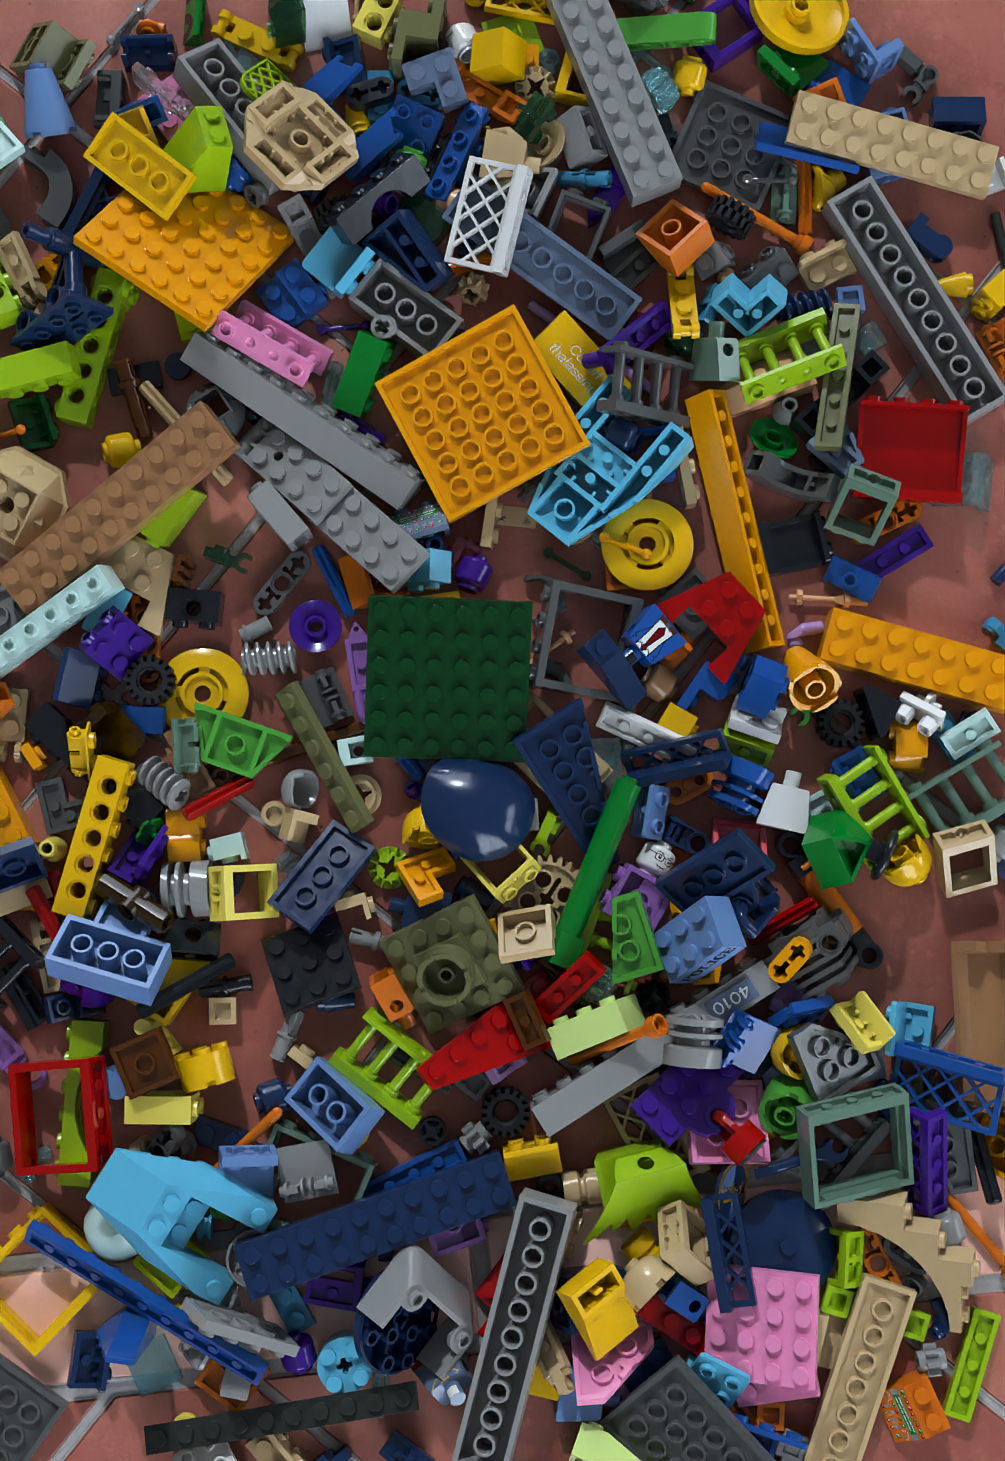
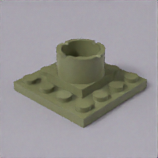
M474 894L391 933L379 941L380 946L430 1034L510 998L525 989V985L512 962L501 964L498 936Z

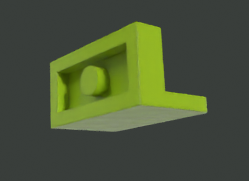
M727 716L723 732L731 754L766 769L774 753L775 744L727 728ZM719 742L716 749H721Z

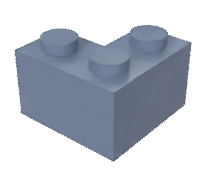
M451 47L401 65L409 91L413 97L437 88L445 113L464 107L469 103Z

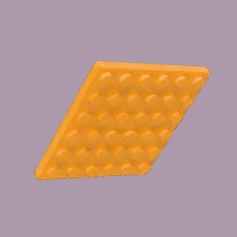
M227 187L226 191L186 193L168 221L160 217L125 189L73 237V244L204 332L216 322L220 311H226L295 241L285 224L261 208H252L247 203L246 198L235 191H230Z
M514 304L374 383L449 523L458 520L591 446Z

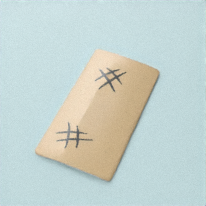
M503 506L502 518H497L496 525L535 529L536 521L527 514L529 508Z

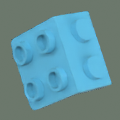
M330 226L302 261V267L342 299L345 294L350 296L359 283L356 280L361 273L366 275L373 267L375 262L372 259L375 252L369 247L363 249L357 243L353 246L342 244Z
M892 1001L891 1006L887 1007L885 1019L895 1030L896 1034L882 1047V1049H885V1055L896 1056L894 1054L896 1043L904 1039L931 1047L937 1007L906 1001Z
M702 1352L698 1357L689 1353L685 1359L689 1367L728 1409L750 1383L751 1377L749 1374L708 1353Z

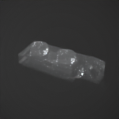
M137 61L131 67L133 83L148 96L158 95L163 108L171 115L174 113L182 121H185L195 106L189 99H181L180 95L177 94L170 84H164L158 79L156 73L151 68H145Z

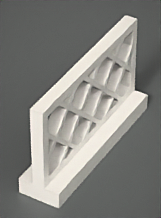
M469 156L444 262L494 273L501 277H508L534 173L528 166L520 164L516 166ZM475 164L484 165L489 172L487 176L478 182L473 177ZM490 167L497 168V169L492 172V170H491ZM504 170L513 172L511 182L501 187L495 176ZM493 179L499 190L485 198L480 186ZM477 189L483 201L470 209L466 202L467 195ZM502 195L506 201L505 207L495 214L489 202ZM486 205L492 217L479 225L473 213ZM470 215L476 227L463 235L460 223ZM495 221L499 227L498 235L488 240L482 229ZM480 232L485 244L473 251L466 239ZM464 242L470 253L462 259L453 258L454 248ZM486 248H489L492 253L490 266L480 264L476 257L477 254ZM471 258H473L474 261H475V263H474V262H470V261H468V260L471 259Z

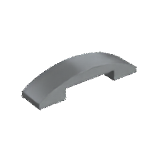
M299 193L278 205L277 209L305 258L323 235L319 233L313 216ZM324 286L330 300L337 297V295Z

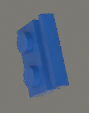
M831 995L792 1002L788 1004L789 1007L781 1009L768 1018L770 1024L776 1027H784L785 1030L800 1023H816L820 1020L819 1016L826 1012L827 1008L833 1007L835 1003Z

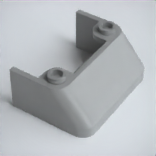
M411 1243L400 1249L356 1308L384 1329L400 1306L409 1312H413L421 1308L429 1298L448 1316L416 1359L440 1379L444 1380L473 1339L471 1294L422 1248Z

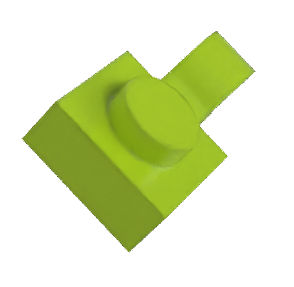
M552 806L549 807L540 830L530 845V850L533 851L537 844H542L545 847L542 855L544 857L549 854L551 849V842L548 836L550 833L555 835L561 823V820L557 819L558 812Z

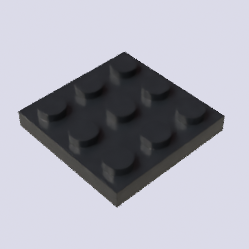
M336 912L325 916L312 934L298 926L261 940L283 1014L286 1017L362 988L339 916Z

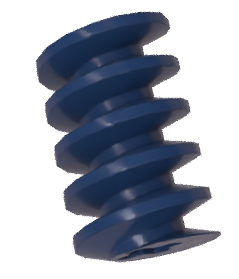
M819 288L817 293L815 290H809L807 295L801 291L798 292L797 297L793 293L788 294L786 306L775 315L777 325L821 307L827 314L828 319L832 320L833 307L827 290Z

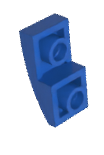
M119 704L144 733L164 734L166 732V707L145 704L138 706Z

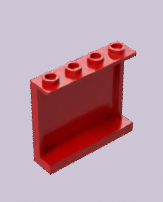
M866 396V400L860 401L856 446L860 449L865 460L862 468L900 481L901 487L897 501L960 505L963 497L961 490L968 411L970 410V406L964 405V401L948 400L947 404H936L937 400L920 399V403H911L909 398L894 397L892 402L882 401L880 396ZM856 490L852 491V498L880 500Z

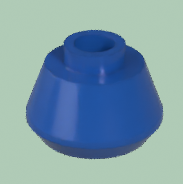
M231 158L226 187L232 192H243L246 186L253 185L255 181L237 158Z

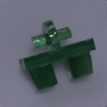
M534 91L526 106L521 103L517 104L516 109L521 114L512 129L522 136L523 140L527 143L538 144L543 137V132L540 130L544 122L549 123L553 121L557 114L554 109L556 102Z

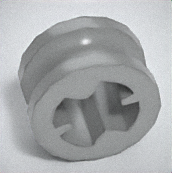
M378 315L371 322V331L379 339L391 338L397 331L396 320L390 315ZM380 321L389 323L390 327H387L389 329L387 333L379 331Z

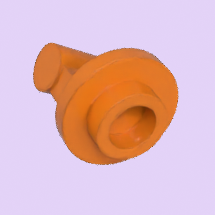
M140 19L136 33L165 34L166 23L155 22L151 19Z

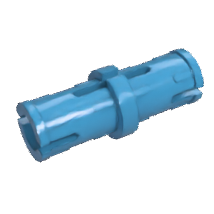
M582 168L581 171L560 170L558 184L560 188L580 187L582 190H588L590 187L610 188L612 185L611 170L590 171L588 168Z

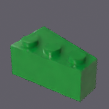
M358 331L331 406L359 418L365 417L366 413L370 414L375 403L373 397L377 390L374 383L384 378L383 374L392 359L397 342L390 339H379L371 331Z

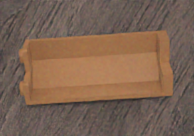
M973 940L951 942L956 1054L1005 1068V941L985 942ZM958 1076V1091L960 1094H963L972 1087L966 1078ZM985 1084L979 1088L987 1102L996 1098L998 1087ZM974 1091L962 1097L971 1112L983 1106ZM1005 1091L1001 1107H1005ZM984 1108L983 1110H981V1111H979V1112H987V1111H986V1109Z

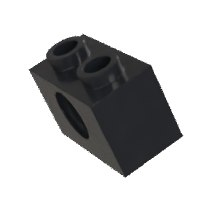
M168 587L165 619L172 623L173 627L188 628V624L199 625V629L215 630V626L222 627L225 595L221 591ZM193 604H200V613L196 616H190L189 608Z
M176 916L170 928L164 933L163 942L171 944L172 959L210 963L219 956L221 923H215L210 921V919L190 921L185 917L179 918ZM192 934L198 938V941L190 942L185 936Z

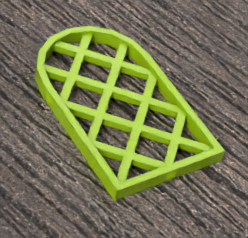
M268 58L245 71L240 78V86L243 92L253 101L259 98L258 95L262 96L267 92L266 89H272L275 84H279L283 80L293 84V87H297ZM261 71L268 73V77L263 76ZM272 75L278 76L279 81L273 79ZM253 77L259 78L260 83L253 81ZM264 80L270 82L271 86L265 85ZM246 83H249L251 88H248ZM255 86L261 87L262 92L257 91Z

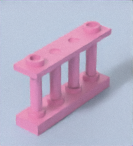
M247 300L241 301L235 317L221 310L211 332V335L302 388L305 386L311 371L319 376L325 374L334 355L333 350Z

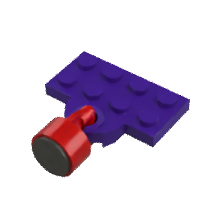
M710 1040V1045H712L715 1040ZM728 1065L726 1068L721 1066L720 1069L670 1066L630 1105V1109L668 1147L687 1129L697 1136L704 1138L717 1135L725 1143L721 1150L737 1166L745 1165L767 1141L765 1139L767 1136L750 1120H747L740 1128L733 1122L736 1107L733 1096L728 1088L745 1072L744 1069L735 1065Z

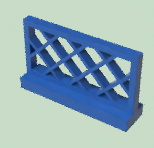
M905 1039L896 1043L894 1052L896 1060L891 1083L895 1082L900 1087L905 1084L913 1097L909 1101V1106L925 1114L932 1111L926 1109L920 1100L925 1095L932 1093L940 1108L947 1111V1123L992 1137L996 1135L1005 1091V1068ZM903 1060L912 1062L919 1073L907 1079L901 1069ZM932 1068L939 1070L945 1081L936 1086H933L925 1073ZM921 1076L929 1090L918 1096L910 1081ZM958 1076L966 1078L972 1087L963 1094L959 1093L952 1082ZM947 1083L956 1098L944 1103L936 1089ZM985 1084L998 1087L996 1098L990 1102L986 1101L979 1090ZM974 1091L983 1106L971 1112L962 1097ZM957 1100L967 1114L960 1119L953 1117L947 1106ZM993 1103H995V1104H994V1109L992 1110L991 1107H990V1105H992ZM985 1108L991 1117L990 1128L980 1125L974 1114Z

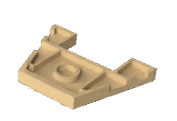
M135 535L101 565H110L125 589L150 601L138 626L161 638L164 615L166 614L168 587L171 585L175 556L160 547L159 549L155 548L144 539Z

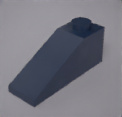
M604 629L594 633L576 649V652L626 711H629L647 695L646 690L623 652Z

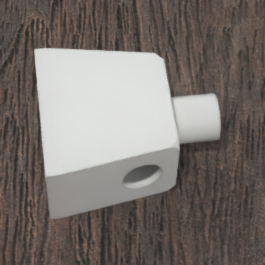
M786 770L783 785L772 782L757 817V825L787 832H796L805 836L808 827L810 791L799 789L802 773Z

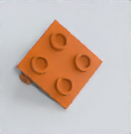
M1004 317L993 324L989 323L983 326L976 333L999 379L1005 377Z

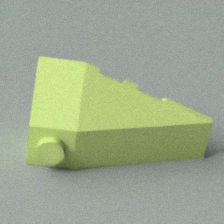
M591 1421L588 1424L582 1422L568 1460L641 1461L612 1435L603 1431V1426Z

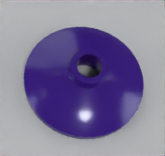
M309 600L300 604L293 611L289 621V632L295 644L301 649L313 653L323 652L333 647L340 638L342 621L338 611L331 604L322 600ZM313 624H321V630L319 632H313Z

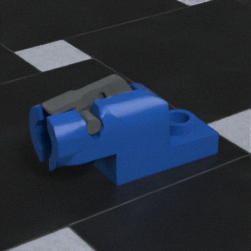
M742 653L725 684L707 667L711 663L706 661L676 705L684 710L687 708L692 710L700 699V696L697 695L698 692L715 703L726 698L727 695H736L750 666V658Z

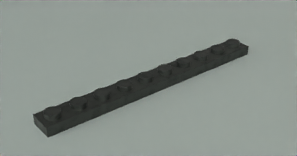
M416 1381L144 1426L146 1456L420 1410Z

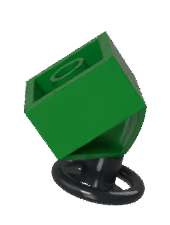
M838 809L811 816L802 842V848L823 890L853 883L864 858L874 862L870 877L872 880H878L892 857L899 833L896 830H892L884 842L872 838L848 813Z

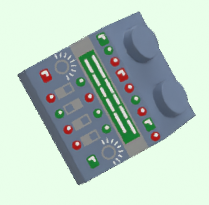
M434 500L419 504L420 508L412 511L409 508L397 510L394 512L395 516L390 517L392 521L420 545L427 543L429 538L433 540V536L439 538L450 536L446 516L439 503H435Z

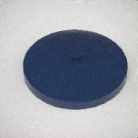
M785 1189L764 1191L753 1196L742 1205L741 1212L751 1267L820 1274L821 1287L831 1273L836 1256L835 1235L829 1233V1228H833L825 1211L821 1208L815 1210L803 1199L802 1193ZM731 1227L728 1242L734 1246L739 1240L738 1232ZM739 1244L736 1249H738L741 1252V1247ZM733 1253L730 1257L731 1264L744 1266L743 1260Z

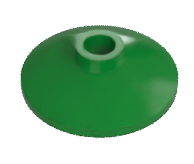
M758 418L749 427V437L760 451H771L780 459L793 456L798 449V440L793 431L788 426L781 425L772 418Z

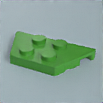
M197 702L194 704L196 721L199 723L200 761L253 779L293 740V736Z

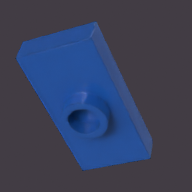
M838 555L833 556L823 577V580L867 603L872 602L883 579Z

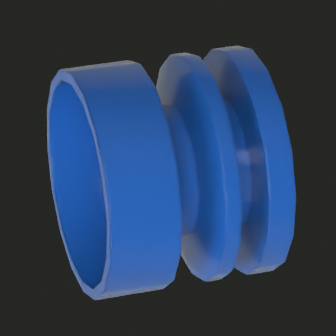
M732 755L728 769L718 771L726 777L725 781L718 779L711 781V784L721 789V791L708 789L705 796L730 812L757 818L760 810L750 805V803L763 805L764 800L754 793L756 790L768 792L775 774L755 763Z

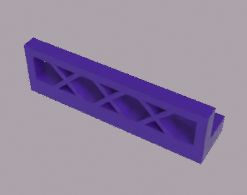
M909 1106L913 1170L915 1165L920 1173V1181L914 1172V1184L904 1186V1191L908 1192V1203L913 1204V1209L929 1218L948 1208L947 1111L938 1107L925 1114ZM913 1118L920 1121V1132L915 1127ZM913 1141H915L920 1149V1156L913 1147ZM914 1188L920 1197V1202L914 1199Z

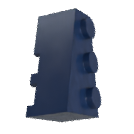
M410 209L397 210L360 242L363 246L369 247L378 254L379 258L384 262H388L395 267L401 275L423 292L437 290L455 275L449 264L444 262V257Z

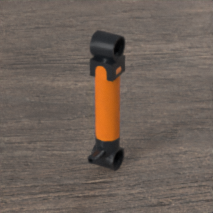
M796 832L779 834L774 842V848L779 856L790 859L784 864L793 877L798 879L809 896H814L819 907L824 905L829 914L841 907L851 922L853 935L845 948L851 946L853 949L849 958L857 955L859 958L857 966L865 969L877 968L883 960L882 949L872 940L836 887L822 890L802 848L803 837ZM788 837L792 838L796 844L795 849L791 853L787 852L783 847L784 840ZM870 948L873 952V958L870 962L865 963L862 960L861 954L864 949Z

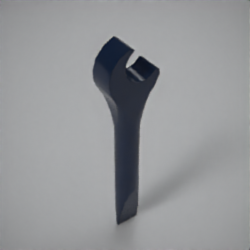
M827 1137L820 1145L815 1147L816 1161L841 1162L848 1155L849 1148L843 1145L840 1151L834 1152L832 1149L833 1139ZM799 1155L755 1168L756 1180L799 1167Z

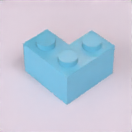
M731 273L713 289L710 305L747 337L756 332L786 306L788 290L770 273L751 290Z
M433 548L426 549L430 553L429 558L399 589L408 587V592L418 593L423 592V589L438 590L440 585L450 584L452 552Z

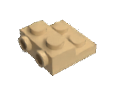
M551 904L497 913L498 948L501 964L555 955L556 921Z

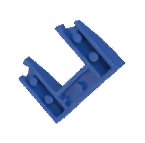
M337 55L301 88L317 93L342 119L331 103L364 67L357 62H354L352 67L341 63L344 56ZM392 107L358 138L355 135L356 150H358L359 158L355 165L344 172L350 181L361 182L402 139L403 133H395L392 124V118L399 116L396 108Z

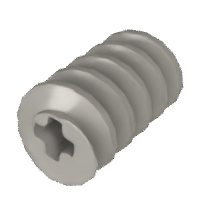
M266 641L264 649H261L259 642H255L253 650L250 649L248 642H245L241 652L243 676L246 674L247 668L252 676L256 675L257 669H259L261 675H266L268 668L273 675H276L279 667L282 674H287L289 667H291L293 674H297L296 648H293L291 641H287L285 648H282L280 641H277L275 649L271 648L269 641Z
M152 756L135 770V781L140 786L146 788L161 803L168 806L170 810H179L187 803L190 795V781L184 779L180 773H174V768L169 767L168 763L162 762L159 756Z

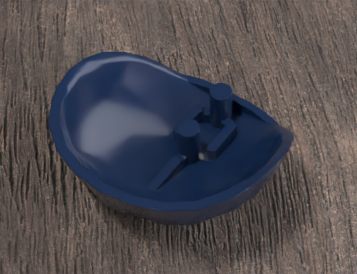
M442 759L432 766L425 778L421 793V812L430 832L450 852L472 861H492L508 855L526 838L533 824L535 799L529 784L514 770L500 763L474 759Z

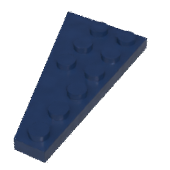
M579 697L512 741L585 855L606 802L583 701ZM617 850L610 866L619 861Z

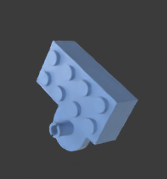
M145 888L152 896V899L157 902V899L154 896V894L149 889ZM104 900L94 921L67 914L44 959L48 976L151 1006L172 963L171 944L149 938L148 936L152 929L138 920L129 921L118 912L115 905Z

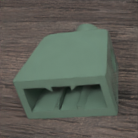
M709 321L708 337L694 340L691 363L695 364V370L689 371L688 381H740L737 338H724L725 322Z

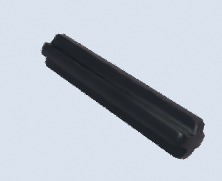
M971 1130L974 1160L985 1201L990 1205L999 1204L1002 1202V1196L985 1136L982 1133Z

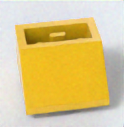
M546 1132L534 1135L533 1140L524 1141L523 1137L507 1140V1145H503V1156L509 1182L563 1172L556 1135L548 1137Z

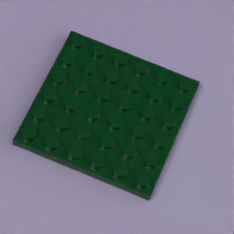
M369 595L364 757L439 760L474 759L480 761L525 763L524 758L512 740L527 731L533 602Z

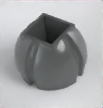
M214 383L202 385V390L193 391L188 398L185 413L199 401L207 404L220 395L229 411L218 418L228 431L236 437L245 422V405Z

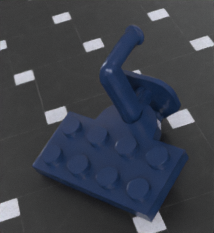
M739 827L663 874L655 882V887L681 912H684L704 896L729 897L742 935L750 939H754L759 935L777 913L780 904V896L776 893L778 888H775L765 877L775 870V863ZM760 889L765 894L762 899H760Z

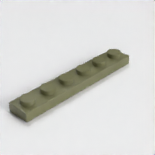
M834 303L829 344L832 347L842 343L847 366L824 374L814 441L815 451H842L861 304Z
M298 681L288 684L276 694V697L352 834L372 823L374 819Z

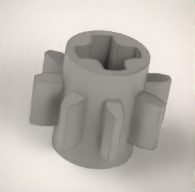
M470 1120L461 1128L463 1135L459 1140L470 1154L477 1150L481 1155L491 1147L488 1140L493 1136L481 1121L474 1125Z
M935 1342L920 1344L921 1350L914 1352L918 1372H925L929 1378L942 1376L941 1369H947V1359L943 1347L936 1348Z

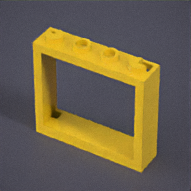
M47 1202L42 1207L37 1204L26 1215L29 1221L23 1227L18 1224L7 1235L10 1239L4 1247L0 1245L1 1264L25 1239L27 1227L34 1219L41 1222L46 1217L66 1238L73 1240L77 1246L85 1251L97 1255L87 1243L86 1238L50 1202ZM98 1256V1258L101 1261L105 1262L109 1266H114L111 1262ZM90 1283L40 1336L1 1297L0 1323L35 1357L93 1297L99 1288Z

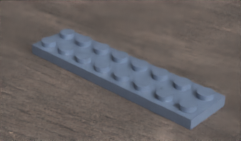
M473 174V177L475 178L476 182H478L479 180H481L480 178H478L476 175ZM486 183L480 186L485 198L496 192L495 189ZM461 189L441 217L451 226L453 225ZM477 189L469 193L466 199L470 209L483 201ZM502 195L489 202L495 214L503 210L506 203ZM486 205L473 213L479 225L492 217ZM526 212L523 213L510 269L607 341H610L621 331L643 299ZM470 215L460 223L463 235L476 227ZM494 221L482 230L487 239L491 240L498 235L499 227ZM480 232L469 237L478 246L485 244ZM486 248L485 251L492 255L489 248Z

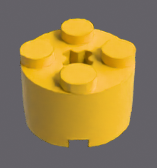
M227 1040L212 1044V1049H210V1046L207 1047V1045L191 1049L192 1055H190V1051L174 1055L183 1076L180 1078L184 1093L206 1089L208 1086L219 1085L236 1078Z

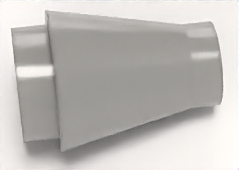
M786 397L773 406L772 416L777 423L781 425L792 423L798 415L796 399Z

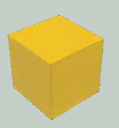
M504 26L473 34L470 73L493 86L524 80L527 41Z

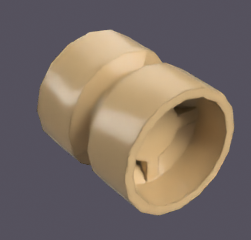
M595 1168L584 1169L582 1174H579L576 1170L561 1172L565 1200L578 1203V1206H581L583 1201H586L589 1205L603 1203Z

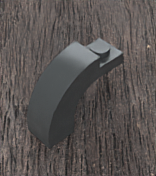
M24 145L26 152L20 155L22 161L49 180L48 196L36 215L44 225L62 231L78 201L76 183L65 163L54 151L50 149L45 155L35 146L29 148Z
M751 449L743 468L745 476L755 483L788 498L816 505L819 501L832 502L841 479L835 474L813 472L798 468L783 461L771 451Z

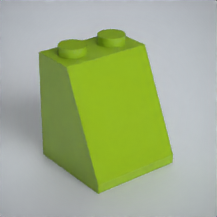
M195 106L163 150L197 176V179L187 193L226 191L233 144L222 106Z
M195 487L191 488L140 531V533L146 536L145 541L158 549L160 545L170 547L208 495Z
M660 1138L599 1149L594 1165L604 1209L616 1184V1159L660 1147H666L670 1150ZM651 1158L637 1162L638 1166L642 1169H650L654 1166Z

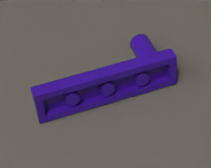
M666 301L657 302L603 346L613 345V341H627L630 347L645 350L671 328L670 310ZM602 347L595 352L585 353L582 356L581 362L585 369L603 367L606 375L613 374L615 355L601 352ZM625 358V365L631 360Z

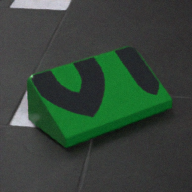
M186 0L184 46L200 47L203 45L206 0Z

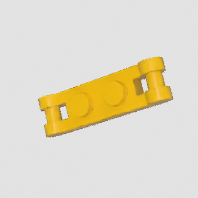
M221 9L218 15L219 21L217 25H213L210 31L214 38H220L222 42L264 60L268 58L275 66L288 72L294 71L297 65L295 61L297 57H301L305 49L300 43L289 41L234 16L228 10ZM228 25L234 28L232 33L226 31ZM283 50L288 52L286 57L281 56Z
M691 264L678 276L684 277L685 280H676L677 276L666 270L672 339H681L683 336L699 339L700 323L697 312L694 266Z

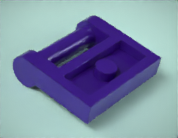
M366 1262L356 1263L338 1270L355 1273L354 1281L328 1276H320L307 1281L303 1303L356 1312Z

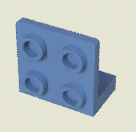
M853 17L847 23L844 35L840 41V48L846 58H850L854 64L858 77L870 84L894 69L904 44L898 37L892 42H889V40L883 42L875 49Z
M274 1144L219 1146V1170L273 1197L274 1166H278V1153Z

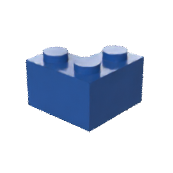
M754 655L743 679L735 708L766 719L769 711H775L780 700L778 694H784L788 686L789 678L785 677L788 666L760 655Z

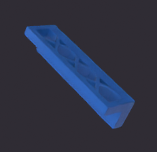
M760 121L753 146L754 149L858 174L859 165L784 144L788 127Z

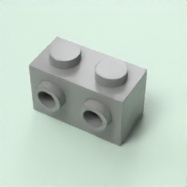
M574 105L556 119L565 131L563 150L569 169H589L608 156L603 138L590 107Z

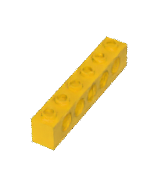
M97 755L51 910L52 912L65 916L71 914L84 919H89L90 916L95 914L98 906V900H95L97 896L95 887L99 879L104 875L103 872L106 864L110 863L113 856L111 845L121 829L119 818L121 812L126 810L129 802V797L126 796L128 788L133 785L136 778L134 763L108 755ZM110 779H113L117 785L116 791L113 794L107 789V782ZM102 805H105L109 810V815L106 819H103L99 814V809ZM94 831L99 832L101 835L99 845L94 844L91 836ZM86 857L91 858L93 861L91 871L87 870L84 866ZM78 883H82L85 886L86 893L83 897L76 891Z

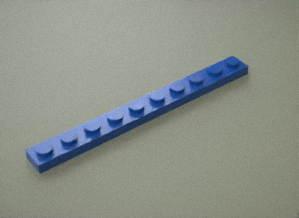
M34 1219L27 1227L24 1239L26 1244L255 1386L259 1385L269 1365L259 1355L250 1353L240 1347L238 1343L231 1344L225 1341L222 1336L214 1335L213 1338L201 1334L198 1331L199 1327L187 1319L188 1315L184 1310L169 1303L165 1297L156 1295L148 1290L141 1282L130 1279L117 1267L109 1266L101 1261L94 1253L80 1248L73 1240L64 1238L54 1232L49 1225L42 1224Z

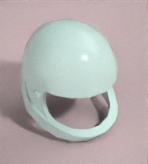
M91 1205L84 1217L83 1230L87 1243L95 1253L109 1262L126 1260L139 1254L103 1215Z

